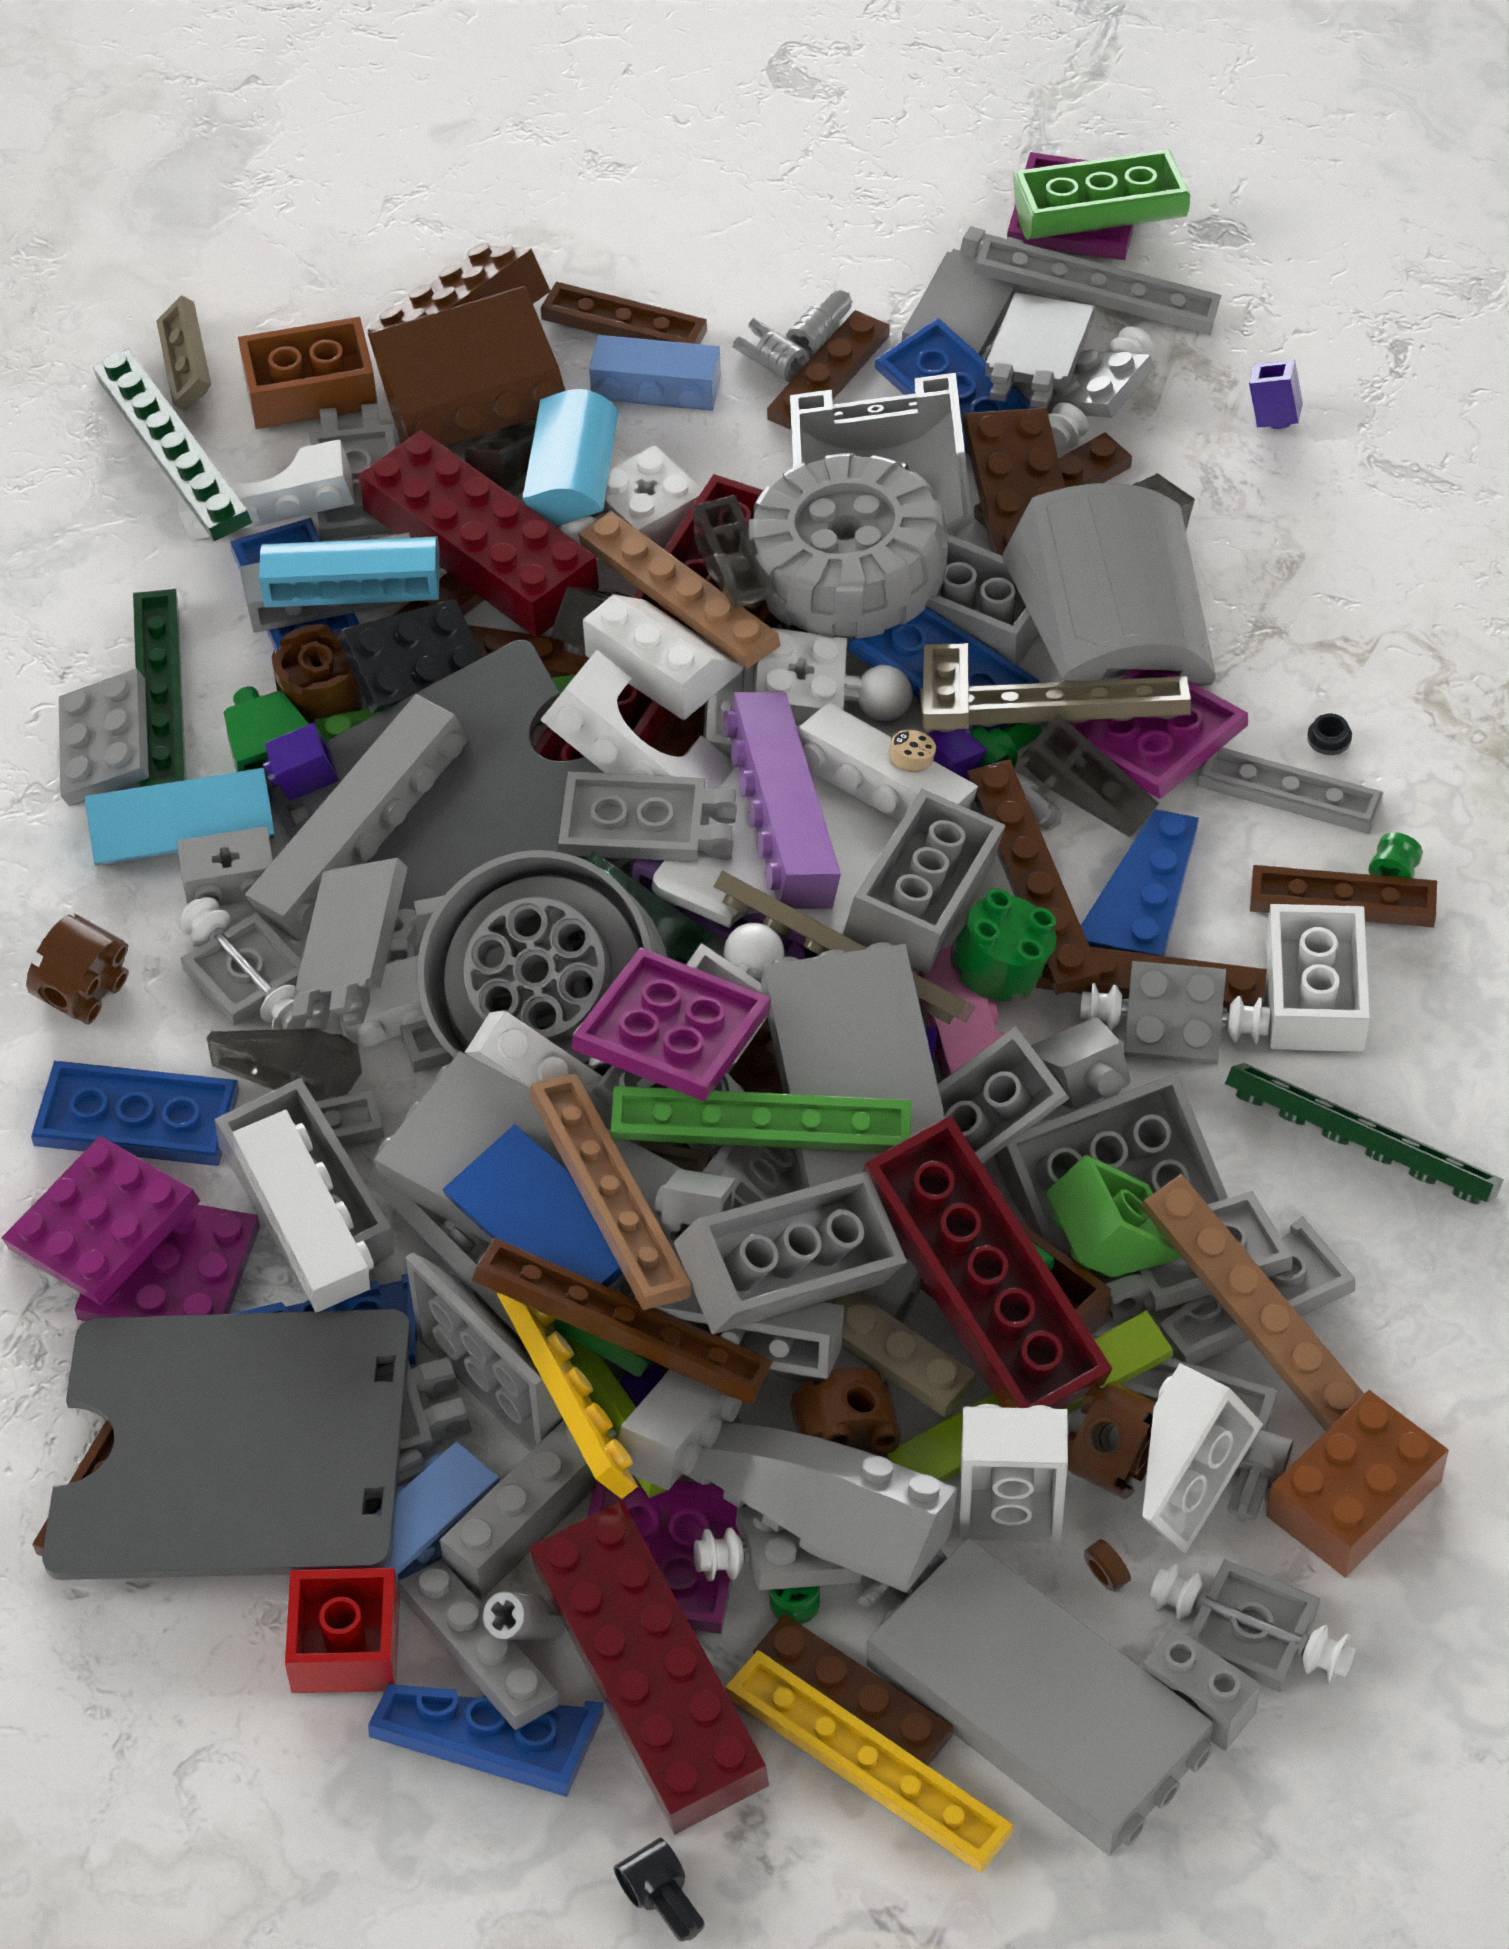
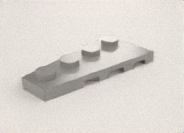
M1302 1216L1291 1224L1290 1232L1282 1240L1292 1255V1270L1268 1278L1295 1311L1302 1316L1355 1292V1277ZM1213 1294L1189 1301L1160 1323V1331L1172 1347L1176 1358L1194 1365L1250 1340Z

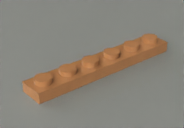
M608 512L578 533L581 546L593 553L599 560L744 668L749 669L781 646L779 634L614 512Z
M577 1073L531 1084L530 1100L642 1310L689 1299L692 1284Z
M1182 1174L1144 1200L1141 1209L1322 1428L1327 1431L1364 1395V1392Z

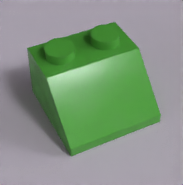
M1085 1155L1046 1192L1054 1209L1053 1219L1065 1232L1072 1246L1069 1249L1072 1258L1086 1270L1094 1269L1109 1277H1116L1177 1261L1181 1257L1141 1209L1144 1200L1153 1194L1149 1184Z

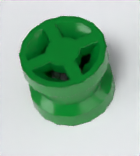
M1390 832L1384 834L1377 845L1378 854L1371 859L1369 864V874L1414 878V868L1420 864L1423 855L1421 845L1414 838L1403 833Z
M820 1586L769 1590V1605L772 1614L778 1620L786 1614L801 1625L811 1621L818 1613L820 1607ZM803 1594V1598L791 1600L793 1595Z

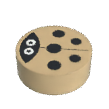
M902 730L892 737L889 758L896 766L903 770L911 772L923 771L928 769L933 763L936 744L931 737L923 732Z

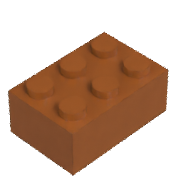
M360 316L238 337L243 373L255 429L320 419V409L336 408L337 415L361 412V405L377 403L374 372Z
M1368 1390L1271 1484L1266 1516L1346 1578L1442 1482L1449 1449L1371 1390Z

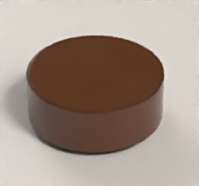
M1099 1539L1085 1549L1084 1558L1088 1567L1106 1589L1117 1592L1131 1581V1575L1125 1563L1106 1541Z

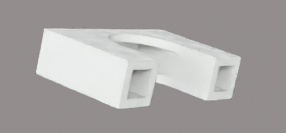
M598 650L594 652L541 718L544 724L604 773L705 778L706 789H718L733 768L731 759L703 736H700L682 757L666 755L642 741L625 723L617 705L618 696L631 680V677Z

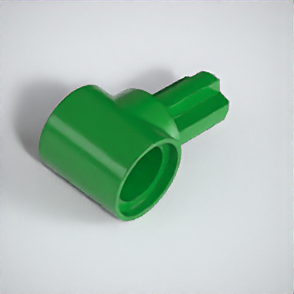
M1013 723L1004 730L993 728L988 731L983 727L973 730L970 734L987 749L978 768L1010 760L1013 768H1015L1018 760L1017 751L1041 735L1042 727L1040 724Z

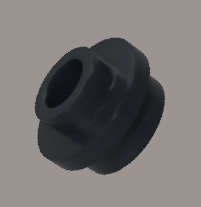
M1333 713L1322 714L1309 726L1307 741L1312 749L1321 754L1337 755L1346 751L1351 745L1352 731L1342 716Z

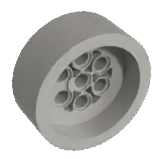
M547 850L515 852L488 861L472 870L460 879L439 902L428 921L420 943L417 959L418 994L425 1018L433 1034L453 1058L460 1051L463 1053L466 1051L489 1013L494 1012L493 1003L497 996L509 992L512 995V1004L507 1011L508 1013L601 1076H604L611 1067L610 1064L604 1063L590 1066V1056L572 1050L575 1030L586 1019L640 947L667 957L660 933L651 917L604 870L584 859L562 852ZM531 916H540L541 927L535 935L524 937L522 934L524 921ZM575 931H584V945L577 951L568 952L565 946L567 937ZM498 946L504 947L505 956L502 963L497 967L488 968L486 956L489 951ZM538 962H547L549 971L546 978L539 983H531L529 979L531 968ZM583 977H591L593 981L591 992L586 997L574 998L573 986L576 981ZM546 1008H555L556 1020L550 1028L539 1030L537 1027L539 1013Z

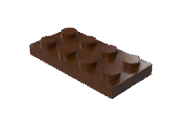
M1046 407L965 413L962 421L991 552L1001 556L1032 497L1065 488Z

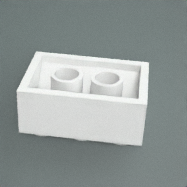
M612 595L583 619L585 655L590 658L596 650L601 652L631 677V680L628 682L629 685L682 720L688 718L743 670L742 665L711 642L643 599Z

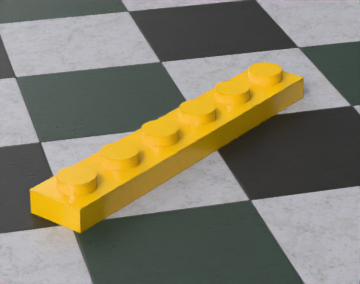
M497 1293L593 1476L619 1498L623 1499L638 1487L628 1469L633 1464V1461L625 1448L616 1439L612 1440L608 1432L613 1427L610 1418L597 1403H592L589 1394L593 1392L591 1383L581 1370L572 1366L569 1360L574 1356L572 1348L560 1333L554 1332L550 1325L555 1321V1317L543 1314L537 1309Z
M757 1650L727 1684L726 1692L731 1701L979 1873L984 1871L1012 1836V1823L761 1651Z

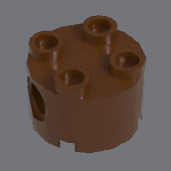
M314 624L302 626L287 633L279 641L280 648L276 653L274 650L271 657L277 691L283 692L309 724H315L314 719L358 711L362 708L363 694L337 639L338 633L331 632L329 625Z
M74 913L75 917L68 914L59 920L41 942L36 952L44 957L39 967L31 963L27 973L26 987L31 995L71 1018L89 1025L98 1016L102 1007L100 1000L108 991L115 994L125 984L129 970L123 967V963L129 946L124 940Z
M859 1367L834 1369L831 1371L828 1379H825V1382L814 1386L811 1378L801 1384L792 1394L790 1408L796 1433L819 1437L884 1458H888L887 1454L894 1452L899 1447L901 1433L889 1385L886 1379L883 1383L880 1373L872 1369Z
M1114 1381L1108 1383L1103 1389L1093 1385L1086 1394L1081 1406V1413L1086 1414L1080 1425L1078 1433L1072 1431L1068 1435L1069 1472L1124 1500L1130 1497L1135 1490L1127 1484L1132 1477L1142 1481L1147 1473L1153 1409L1156 1402ZM1116 1427L1119 1432V1442L1112 1449L1109 1437L1113 1428Z

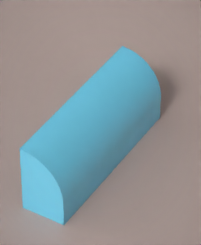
M581 389L568 390L540 399L523 500L530 509L555 527L602 512L604 509L619 411L607 398L592 391Z
M438 537L262 544L259 581L264 608L439 600L440 547Z
M264 768L84 796L95 866L178 853V840L267 826L269 838L275 837Z

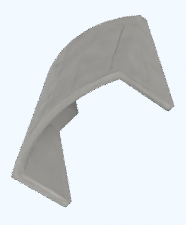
M956 373L914 378L916 392L914 394L833 404L832 390L790 395L793 467L803 462L809 464L823 460L827 455L854 453L860 457L876 455L899 463H908L910 472L915 471L934 490L937 501L941 505L945 516L948 535H953L974 522Z
M1118 483L1078 485L1032 497L1003 552L1002 558L1062 680L1097 681L1103 678L1107 669L1170 670L1181 677L1187 676V679L1194 684H1212L1216 678L1180 505L1154 490Z

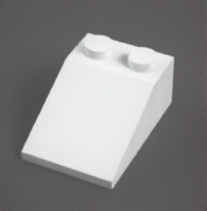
M1181 1363L1174 1374L1163 1382L1159 1390L1158 1401L1153 1409L1142 1517L1172 1546L1186 1555L1263 1423L1229 1387Z

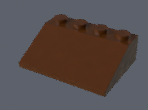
M526 286L517 287L367 333L400 444L420 430L427 433L443 446H448L537 418L540 399L566 391L559 366Z

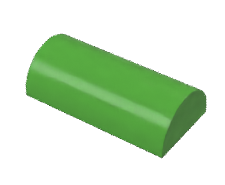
M1168 149L1019 170L1013 173L1017 215L1022 233L1027 240L1186 217L1189 212L1190 192L1171 151Z

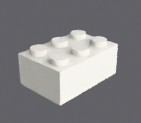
M1270 904L1266 934L1270 1049L1365 1052L1370 1022L1364 906Z
M995 1404L963 1407L959 1539L966 1540L970 1537L973 1540L1061 1542L1068 1466L1067 1409H1053L1044 1405H1036L1029 1408H1001Z

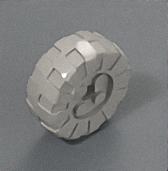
M854 453L827 455L825 459L809 464L803 462L784 472L783 477L771 487L767 486L754 504V519L748 521L747 532L748 563L753 583L759 598L764 597L767 601L769 612L787 626L793 625L807 631V633L820 634L831 638L855 637V639L876 636L883 634L884 630L898 624L904 625L924 611L928 600L937 595L943 583L947 566L948 537L942 507L938 503L935 492L928 482L915 471L909 472L904 469L903 465L897 461L876 455L860 457Z

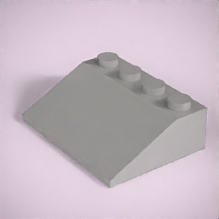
M1178 1073L1031 1127L994 1155L1007 1190L1028 1227L1073 1261L1075 1260L1069 1251L1072 1246L1065 1232L1053 1219L1054 1209L1046 1192L1085 1155L1149 1184L1153 1194L1182 1174L1206 1204L1228 1198Z
M411 1253L406 1257L418 1340L437 1359L450 1357L456 1378L531 1452L564 1419L520 1336L494 1313V1310L476 1291L473 1292L459 1278L418 1254Z

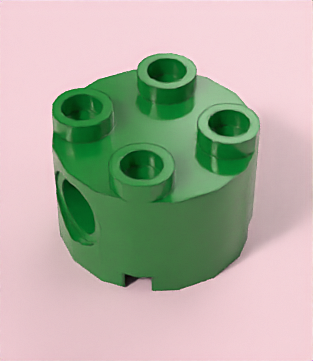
M989 890L984 898L977 900L967 914L966 924L952 945L950 961L953 969L957 964L962 972L959 979L967 988L978 995L999 1002L1011 1001L1013 995L1023 994L1021 999L1030 995L1042 976L1043 967L1055 950L1056 933L1054 926L1056 919L1049 910L1036 907L1025 899L1011 896L1005 890Z

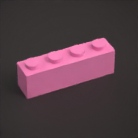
M952 945L942 949L928 974L921 971L917 974L975 1006L967 1023L954 1017L949 1025L925 1012L929 1003L921 999L928 1027H937L936 1055L944 1080L1005 1035L1004 1032L997 1033L995 1023H998L996 1001L982 997L967 988L959 979L962 972L957 964L953 969L950 961Z

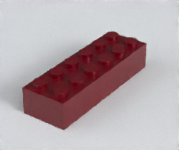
M422 430L358 473L364 511L397 535L409 532L410 538L438 537L440 547L439 566L536 639L599 593L597 561L593 553Z
M951 1115L865 1162L863 1172H869L899 1244L1002 1408H1029L1036 1405H1044L1053 1409H1062L1085 1396L1093 1385L1098 1387L1104 1385L1113 1368Z
M623 1500L529 1546L537 1575L674 1835L768 1787L767 1767Z

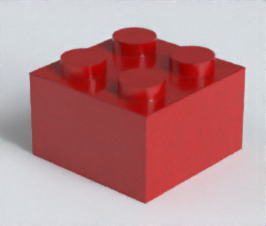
M395 1568L290 1570L285 1667L291 1693L385 1691L388 1684L396 1685L400 1597Z

